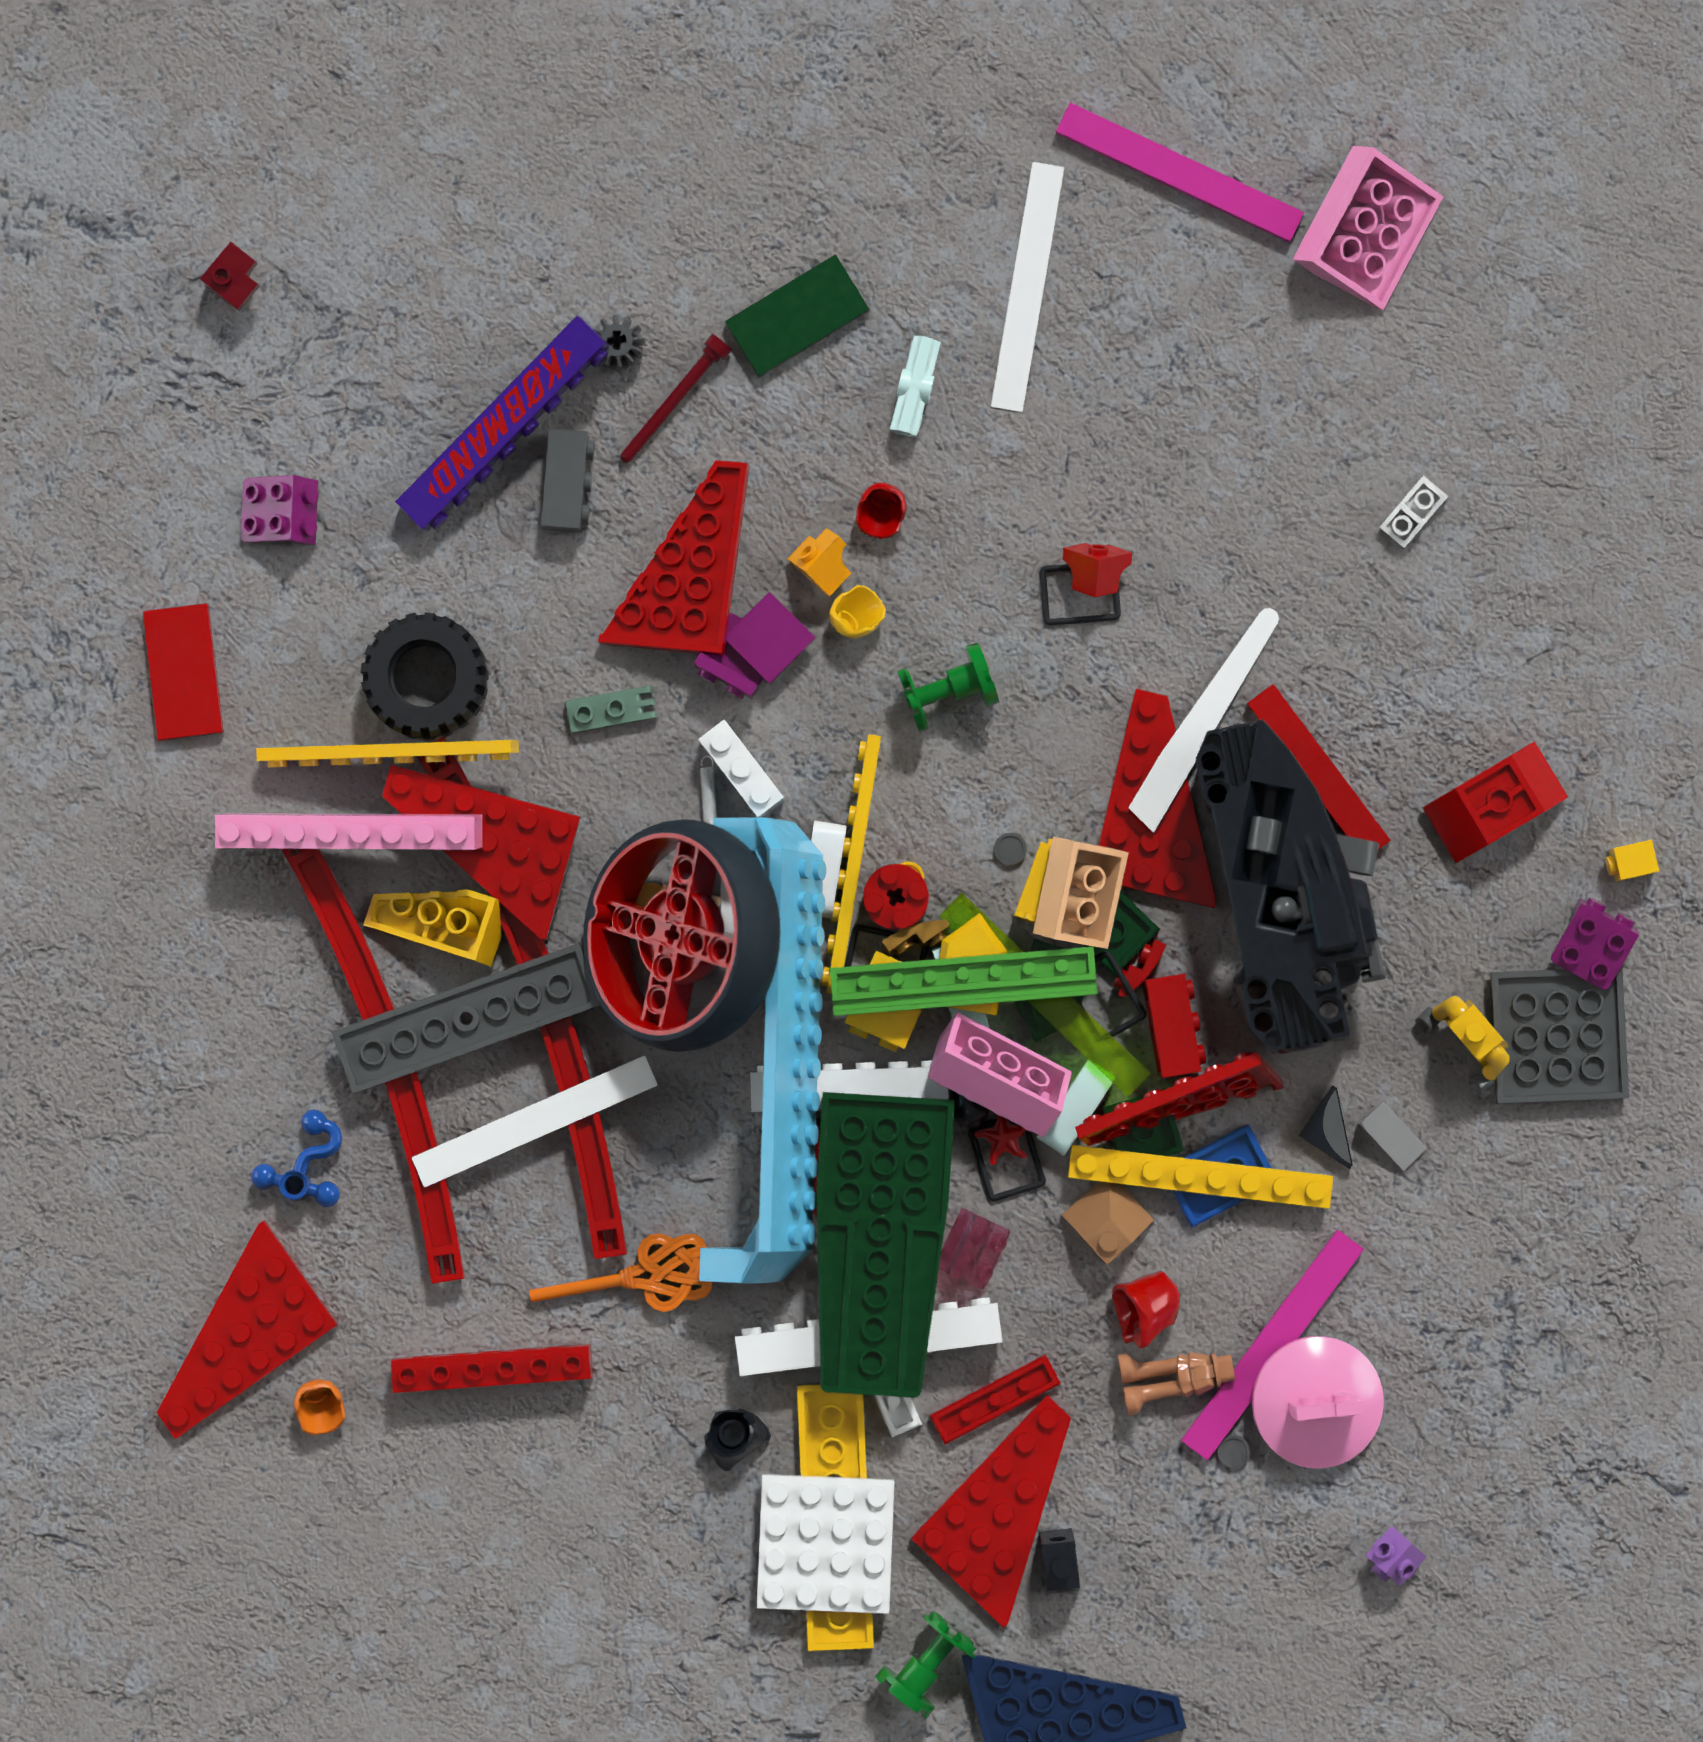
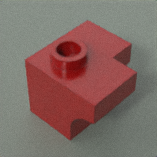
M1082 543L1064 547L1062 560L1071 568L1073 575L1072 589L1095 598L1118 593L1120 576L1125 568L1132 564V552L1109 544L1091 545Z

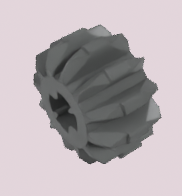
M613 315V325L609 326L608 322L602 319L600 323L604 331L595 328L594 330L608 344L613 343L617 336L621 337L622 342L626 340V343H622L618 350L614 349L613 344L605 350L608 355L603 363L604 368L609 369L613 361H615L617 371H622V361L626 360L627 364L633 367L635 363L631 355L640 358L643 356V352L636 346L644 345L645 338L636 337L641 332V327L637 325L630 328L631 318L626 317L622 325H620L618 315Z

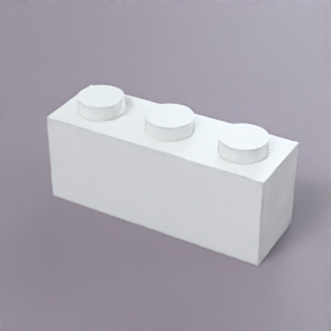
M725 720L698 739L757 818H762L784 801L782 794Z

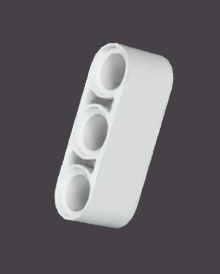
M815 820L811 841L823 854V861L826 864V876L823 880L822 891L825 897V909L822 917L832 919L847 825Z

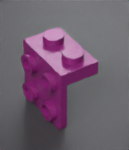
M296 475L246 478L243 481L241 540L246 543L286 541L301 545H316L317 501L319 497L318 480Z
M730 613L727 633L742 618ZM727 641L724 656L708 655L700 652L694 662L695 668L699 669L697 675L713 684L716 679L727 685V692L743 700L744 696L752 699L764 679Z
M1591 897L1587 901L1579 898L1573 908L1574 916L1552 952L1551 960L1558 966L1601 989H1608L1639 937L1637 928L1633 927L1636 922L1620 913L1614 917L1605 912L1606 906Z

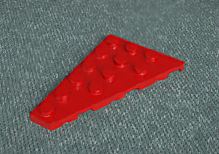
M390 765L382 797L401 814H482V848L442 851L494 898L499 899V902L536 936L547 940L581 817Z

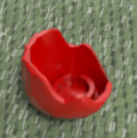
M878 482L868 487L862 493L856 510V523L860 531L869 537L880 540L894 537L899 532L907 511L903 492L885 482Z

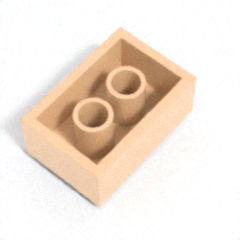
M1053 836L1033 933L1056 940L1108 949L1129 852Z

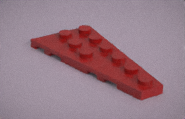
M1245 1052L1236 1056L1234 1062L1224 1066L1217 1064L1204 1070V1074L1200 1076L1181 1078L1174 1082V1086L1163 1091L1160 1089L1150 1091L1143 1096L1144 1099L1137 1102L1118 1104L1113 1108L1112 1112L1103 1116L1100 1114L1089 1116L1083 1120V1124L1076 1126L1075 1129L1079 1139L1087 1146L1125 1136L1130 1132V1127L1133 1126L1146 1127V1129L1158 1126V1121L1163 1117L1174 1115L1175 1120L1222 1107L1229 1102L1228 1098L1244 1097L1246 1100L1256 1097V1092L1261 1088L1272 1086L1273 1091L1283 1089L1284 1085L1280 1075L1258 1052Z

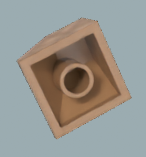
M1098 1181L1062 1214L1064 1219L1106 1265L1125 1250L1154 1221L1122 1184Z

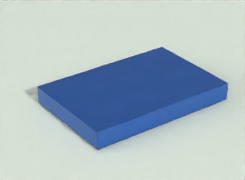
M1249 1124L1183 1157L1271 1168ZM1172 1190L1191 1228L1246 1200L1244 1198Z

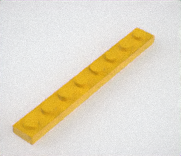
M868 734L867 742H860L858 760L864 761L862 774L855 773L852 791L859 794L857 806L850 805L847 825H853L852 838L845 837L842 857L848 858L846 871L840 870L837 889L843 890L841 903H834L832 921L838 922L836 935L829 934L826 954L833 955L831 967L824 966L821 986L827 987L826 993L831 995L830 968L844 967L881 742V736Z
M519 740L256 748L257 761H267L268 767H287V760H299V766H319V759H330L331 765H350V758H362V764H382V757H394V763H414V756H426V762H446L445 755H457L458 761H477V754H489L490 760H509V753H519Z
M1071 1145L1068 1178L1330 1209L1333 1176L1079 1145Z

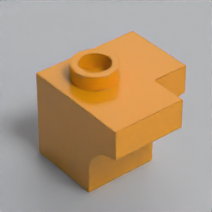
M828 528L816 539L808 536L787 558L795 568L829 597L852 574L842 561V553L847 544Z

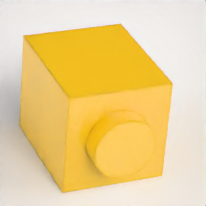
M1652 839L1608 850L1609 856L1605 857L1607 871L1610 876L1614 875L1615 882L1659 872Z

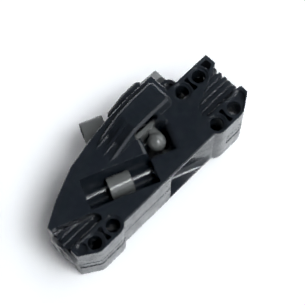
M1264 720L1207 731L1196 757V766L1205 806L1214 817L1246 976L1242 985V995L1250 1030L1272 1054L1279 1053L1280 1055L1323 1047L1330 1042L1348 1040L1350 1032L1341 989L1355 986L1360 979V971H1363L1361 972L1363 983L1386 979L1367 883L1363 880L1350 878L1349 873L1373 876L1379 843L1335 833L1318 790L1290 749ZM1215 760L1220 763L1216 770L1208 771L1204 769L1205 764L1209 761ZM1217 792L1227 795L1226 799L1221 803L1211 802V796ZM1269 892L1285 895L1278 898L1272 906L1274 921L1282 927L1263 924ZM1299 925L1297 930L1283 928ZM1320 971L1328 972L1332 977V981L1326 986H1319L1313 980L1316 973ZM1255 984H1261L1266 987L1267 992L1263 998L1253 999L1248 995L1249 989ZM1324 1004H1334L1339 1010L1338 1015L1333 1019L1324 1018L1320 1014V1009ZM1267 1016L1273 1020V1026L1269 1031L1260 1032L1255 1028V1022L1259 1017Z

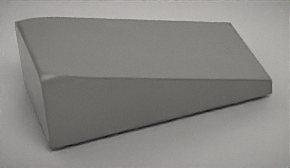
M1380 1101L1358 1123L1365 1133L1402 1171L1410 1166L1427 1149L1383 1101Z

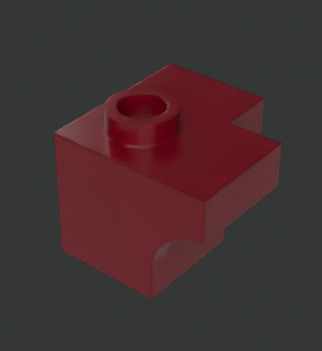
M231 241L200 278L207 288L238 311L243 308L260 287L250 278L257 262Z

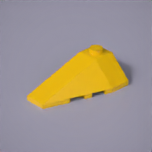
M468 889L451 892L429 891V893L373 894L363 924L364 926L490 967L502 937L499 899Z

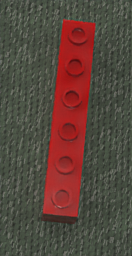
M591 1344L397 1357L391 1360L393 1393L591 1379L593 1377Z

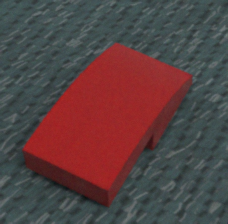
M1154 939L1151 946L1145 944L1138 959V962L1143 964L1141 969L1129 965L1126 971L1121 969L1133 990L1154 969L1167 944ZM1117 976L1113 987L1119 989L1116 996L1124 998L1128 993Z

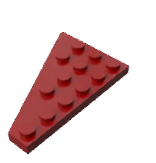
M715 460L707 472L706 479L695 490V496L685 511H681L667 532L665 541L659 544L654 552L655 556L645 571L639 574L627 592L625 601L618 606L614 612L615 616L603 634L600 633L598 642L601 645L697 654L701 652L708 655L724 656L750 468L748 463Z
M1135 689L1098 845L1129 852L1121 887L1215 908L1217 901L1187 777L1154 833L1129 809L1130 804L1159 755L1176 732L1168 696Z
M266 1220L257 1225L156 1412L174 1439L179 1438L338 1325Z
M1048 1395L1030 1411L911 1536V1539L1003 1628L1008 1624L1071 1421V1417Z

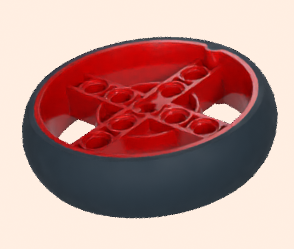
M684 819L666 821L636 833L626 840L608 859L591 891L586 908L583 932L584 957L588 977L604 1011L621 1030L637 1041L666 1051L683 1052L702 1049L727 1038L744 1025L757 1010L770 987L778 961L780 917L775 892L765 869L755 854L737 837L720 827L702 821ZM675 850L668 889L654 895L646 906L636 904L639 893L649 874L665 856ZM717 870L729 894L733 913L734 933L725 931L721 912L711 898ZM630 938L637 940L641 959L650 972L645 998L635 978L630 953ZM716 965L727 968L724 980L712 1001L697 1017L686 1023L694 982L705 978Z

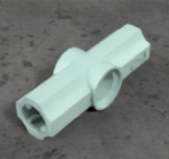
M914 335L906 368L901 373L896 394L898 400L890 431L899 435L917 438L924 407L929 402L935 377L933 372L941 342L932 338Z

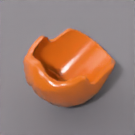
M314 1379L306 1382L298 1389L294 1399V1410L303 1432L311 1434V1436L324 1435L335 1431L344 1423L345 1408L342 1394L333 1382L324 1379Z

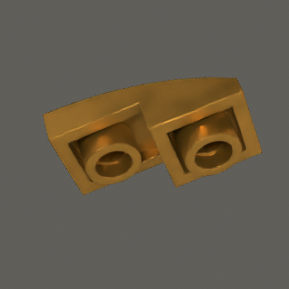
M934 920L912 925L884 939L881 947L888 956L895 952L900 956L914 946L912 940L916 938L922 948L929 944L934 948L948 936L946 932L950 930V924L947 920Z

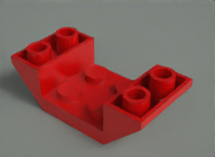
M1534 741L1425 805L1422 809L1456 864L1568 798Z

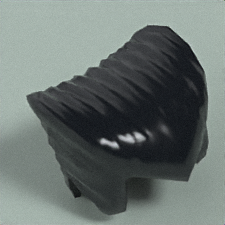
M744 1409L716 1412L711 1420L709 1431L704 1436L705 1444L718 1467L724 1471H730L744 1457L760 1445L768 1442L771 1438L769 1428L755 1414Z

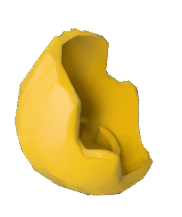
M857 585L848 592L840 594L834 600L829 612L830 622L842 636L850 639L862 638L872 633L885 618L886 608L874 591L864 585Z

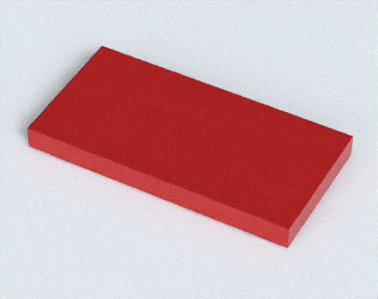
M209 604L143 611L157 739L163 741L224 733Z

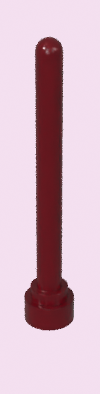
M711 334L705 341V348L702 350L704 354L621 452L620 459L622 462L629 463L633 460L713 362L718 363L720 359L724 360L732 351L716 335Z

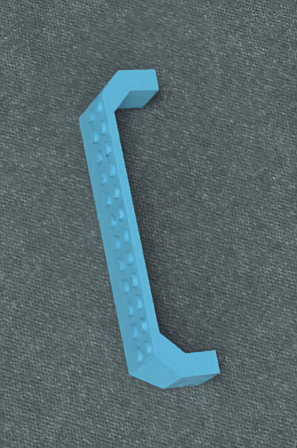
M713 818V825L726 830L743 842L757 856L765 869L778 904L780 949L775 973L766 993L759 1219L744 1247L700 1248L699 1281L751 1284L782 1282L812 1251V1245L816 1239L813 1211L817 1205V1195L814 1192V1177H816L818 1172L815 1144L819 1138V1130L816 1125V1111L820 1105V1097L817 1092V1078L821 1071V1064L818 1059V1045L822 1038L819 1026V1012L823 1004L820 993V979L824 971L823 962L821 961L824 930L821 926L822 913L825 909V897L822 891L823 880L826 876V864L823 861V854L795 822L772 818Z

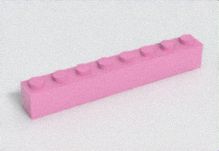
M223 813L215 815V848L475 850L483 847L482 814Z

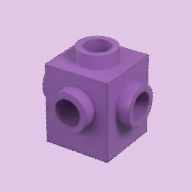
M1393 1526L1373 1544L1366 1554L1375 1564L1371 1568L1373 1572L1385 1582L1391 1578L1399 1586L1414 1574L1416 1568L1426 1558L1420 1550Z

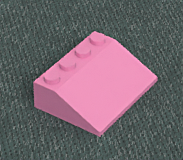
M1353 146L1292 260L1321 279L1379 310H1384L1443 196L1374 147Z

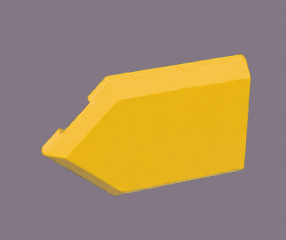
M979 913L942 940L939 959L1007 954V950ZM999 1003L950 1006L947 1008L997 1016Z

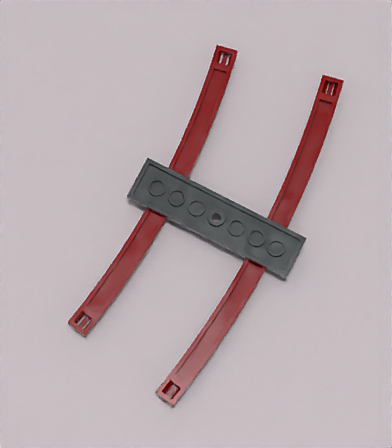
M441 737V738H439L438 740H436V741H434V742H447V741L445 740L444 737ZM445 755L446 764L444 762H436L440 770L434 762H426V756H417L427 775L472 787L455 755ZM281 849L324 929L363 1021L331 1032L352 1093L356 1094L384 1083L386 1085L414 1187L425 1241L431 1284L465 1279L447 1178L424 1187L412 1160V1157L439 1146L417 1071L540 1028L559 1093L590 1080L572 1016L601 1006L592 989L582 947L578 943L549 954L544 940L536 936L499 902L501 925L514 954L517 966L395 1009L364 934L321 850L298 849L299 853L297 854L294 849ZM464 1012L471 1013L473 1017L469 1025L462 1024L460 1020ZM598 1111L568 1125L586 1206L594 1259L628 1254L612 1164ZM603 1230L605 1232L607 1251L605 1250ZM449 1254H452L453 1266H454V1273H453V1274H452V1267H451V1261H450V1255H449ZM441 1255L443 1259L445 1275H441L439 1256Z

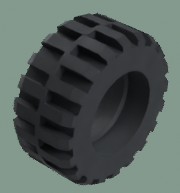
M425 612L424 615L411 613L407 614L406 618L401 620L396 618L389 622V626L382 631L380 629L374 635L376 639L371 646H367L364 653L366 655L365 662L361 663L360 673L363 674L362 690L367 697V703L371 710L389 728L413 739L435 740V737L443 736L445 738L452 735L453 731L458 728L463 729L469 724L468 720L473 715L476 716L480 711V704L482 699L486 698L488 691L486 684L487 680H489V672L486 668V659L476 640L462 625L460 626L446 616H437L435 613ZM420 646H431L442 650L449 656L455 668V684L451 693L442 702L429 707H419L408 703L401 697L395 685V669L399 660L408 651Z

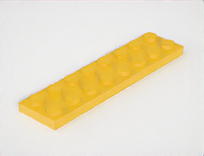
M821 1384L797 1385L801 1476L867 1478L863 1395L824 1392L821 1389ZM806 1610L808 1651L874 1648L873 1613Z

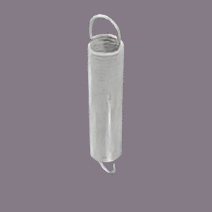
M704 756L701 760V766H703V759L709 757L712 761V767L700 769L703 822L713 825V818H717L714 769H712L713 759L710 756Z

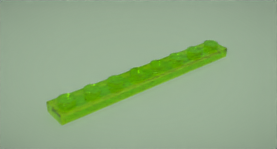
M962 892L939 915L943 920H947L950 927L955 931L980 913L1006 948L1007 953L1023 952ZM1072 997L1027 1000L1128 1098L1151 1075L1142 1064Z

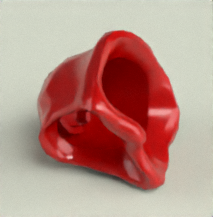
M1158 1271L1131 1282L1119 1283L1112 1288V1298L1124 1343L1128 1344L1134 1341L1138 1348L1143 1349L1164 1329L1175 1324L1180 1306V1293L1177 1285L1165 1272Z

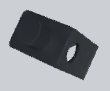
M1072 1528L1039 1531L1046 1595L1079 1591L1080 1581Z

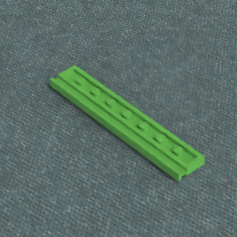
M1094 946L830 968L834 1016L1098 994Z

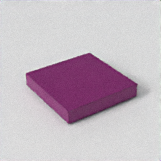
M768 592L727 633L726 641L771 684L816 637Z

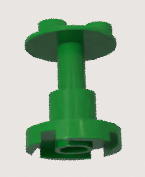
M978 643L965 646L968 663L946 670V678L916 689L907 668L897 671L901 684L906 689L903 692L909 708L914 713L913 717L919 732L929 729L922 707L948 697L955 696L956 701L980 693L986 707L999 703L994 682L991 680L987 662Z
M934 1610L930 1615L924 1614L923 1618L939 1634L921 1657L917 1658L913 1655L899 1674L883 1666L875 1676L881 1684L886 1679L885 1682L891 1686L888 1691L914 1712L918 1713L921 1710L922 1716L926 1719L935 1709V1706L924 1695L939 1677L935 1670L952 1648L956 1646L972 1658L977 1656L974 1653L977 1649L973 1645L974 1642L960 1631L956 1635L952 1633L950 1626L947 1625L948 1621Z

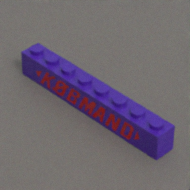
M577 315L395 502L421 529L429 531L431 528L434 530L439 528L448 518L446 512L454 504L458 507L464 503L471 495L468 490L477 481L481 484L493 473L494 470L491 466L499 458L505 460L516 449L514 443L522 435L525 437L529 436L538 427L537 419L545 411L548 414L554 411L562 402L559 397L568 388L571 391L574 390L584 380L585 377L582 374L590 365L596 367L606 358L608 353L605 350L610 345L582 317Z

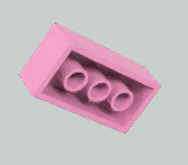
M956 1012L938 1039L928 1078L941 1086L959 1093L966 1099L984 1106L995 1114L1009 1119L1027 1131L1044 1137L1062 1112L1072 1071Z

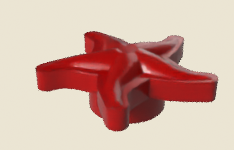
M997 1115L994 1128H987L974 1133L976 1138L983 1137L992 1144L990 1149L991 1165H995L997 1158L1006 1151L1023 1159L1027 1157V1154L1020 1149L1018 1138L1026 1132V1129L1020 1125H1010L1005 1117Z

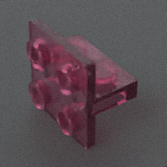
M961 1208L942 1248L939 1270L979 1289H984L986 1283L992 1277L994 1266L1001 1252L1007 1245L1010 1230L967 1209Z

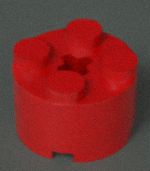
M889 864L877 869L867 880L863 891V902L868 915L878 925L888 929H904L915 924L924 915L929 901L928 887L923 877L913 868L902 864ZM899 887L903 890L902 896L905 898L903 904L897 902L895 906L889 904L891 898L887 896V892L889 890L895 891Z

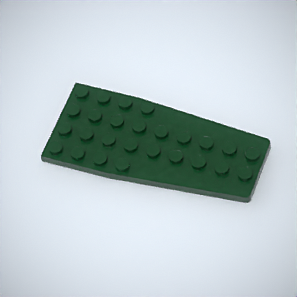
M823 1092L817 1176L820 1383L821 1389L824 1392L916 1398L921 1394L949 1202L955 1100Z

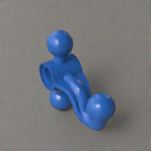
M312 1109L303 1115L301 1119L302 1129L309 1135H318L322 1132L329 1135L328 1143L304 1149L296 1159L294 1169L283 1175L277 1174L276 1170L269 1164L257 1165L251 1173V1180L255 1187L262 1190L269 1189L272 1186L278 1187L283 1196L288 1199L300 1201L310 1196L314 1197L320 1206L331 1207L340 1198V1191L337 1185L329 1181L322 1182L319 1185L313 1184L306 1175V1171L311 1160L330 1157L339 1150L342 1144V1133L336 1123L326 1119L323 1112ZM298 1176L303 1180L304 1187L299 1194L292 1195L288 1191L287 1184L292 1177Z

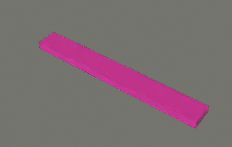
M1071 102L1056 130V134L1287 243H1290L1304 214L1301 210Z
M1336 1229L1233 1368L1235 1381L1221 1384V1387L1218 1388L1180 1439L1183 1443L1208 1461L1251 1403L1254 1384L1264 1363L1279 1348L1299 1338L1364 1249Z

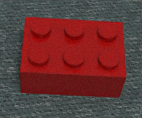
M1185 973L1144 980L1142 987L1158 1078L1201 1072V1065L1206 1064L1203 1044L1197 1045L1195 1032L1201 1030L1198 1013L1191 1011L1190 1000L1195 999L1192 979L1186 980Z

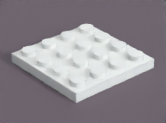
M762 1474L757 1608L889 1614L894 1479Z

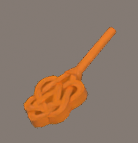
M663 1233L650 1234L641 1241L637 1250L638 1264L630 1265L618 1274L529 1290L531 1303L622 1286L624 1289H644L646 1302L654 1310L667 1312L676 1309L683 1300L705 1298L712 1290L713 1282L699 1281L700 1248L709 1247L706 1246L704 1239L697 1234H683L676 1238H671ZM693 1244L695 1247L686 1249L684 1245ZM652 1245H663L657 1251L648 1256V1251ZM674 1252L676 1256L669 1259L662 1266L657 1264L670 1253ZM683 1263L690 1267L687 1273L673 1270ZM645 1271L653 1274L649 1279L635 1277ZM666 1279L682 1284L680 1287L661 1283L660 1281ZM693 1285H702L699 1289H691ZM656 1293L671 1296L672 1298L662 1301L656 1296Z

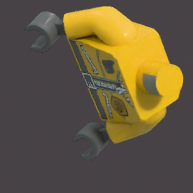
M1452 996L1433 1008L1427 1007L1415 1019V1022L1422 1021L1426 1024L1427 1028L1424 1030L1426 1034L1430 1033L1441 1021L1444 1020L1484 1067L1482 1071L1468 1080L1469 1086L1474 1082L1479 1088L1477 1095L1480 1096L1494 1086V1080L1508 1065L1509 1054L1505 1050L1510 1046L1470 999L1464 1002L1460 997Z

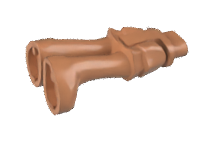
M1190 1352L1188 1355L1178 1354L1174 1358L1151 1362H1137L1130 1354L1118 1355L1122 1384L1164 1375L1176 1374L1177 1380L1123 1387L1128 1417L1139 1414L1142 1406L1147 1402L1174 1396H1185L1186 1398L1192 1394L1199 1396L1211 1390L1214 1386L1221 1387V1383L1235 1381L1231 1355L1216 1357V1353L1209 1356L1207 1354Z

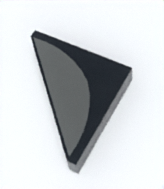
M1331 1085L1298 1136L1346 1168L1351 1169L1353 1164L1338 1091L1335 1086Z

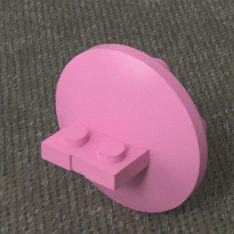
M1327 1336L1303 1337L1279 1348L1262 1366L1256 1378L1252 1394L1254 1421L1266 1444L1276 1454L1290 1463L1315 1469L1343 1464L1362 1452L1378 1430L1384 1406L1382 1385L1371 1362L1352 1345Z

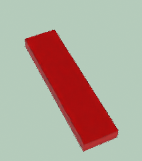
M1046 1354L929 1416L944 1445L1060 1385L1061 1382Z

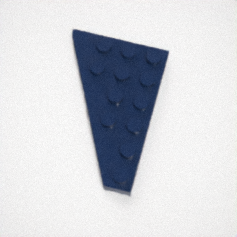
M965 1653L961 1654L985 1742H1140L1187 1729L1177 1694L976 1654L975 1658Z

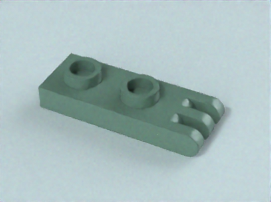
M652 685L565 701L571 733H580L658 718L657 711L644 713L643 710L644 707L656 705L655 698L641 699V695L653 693Z

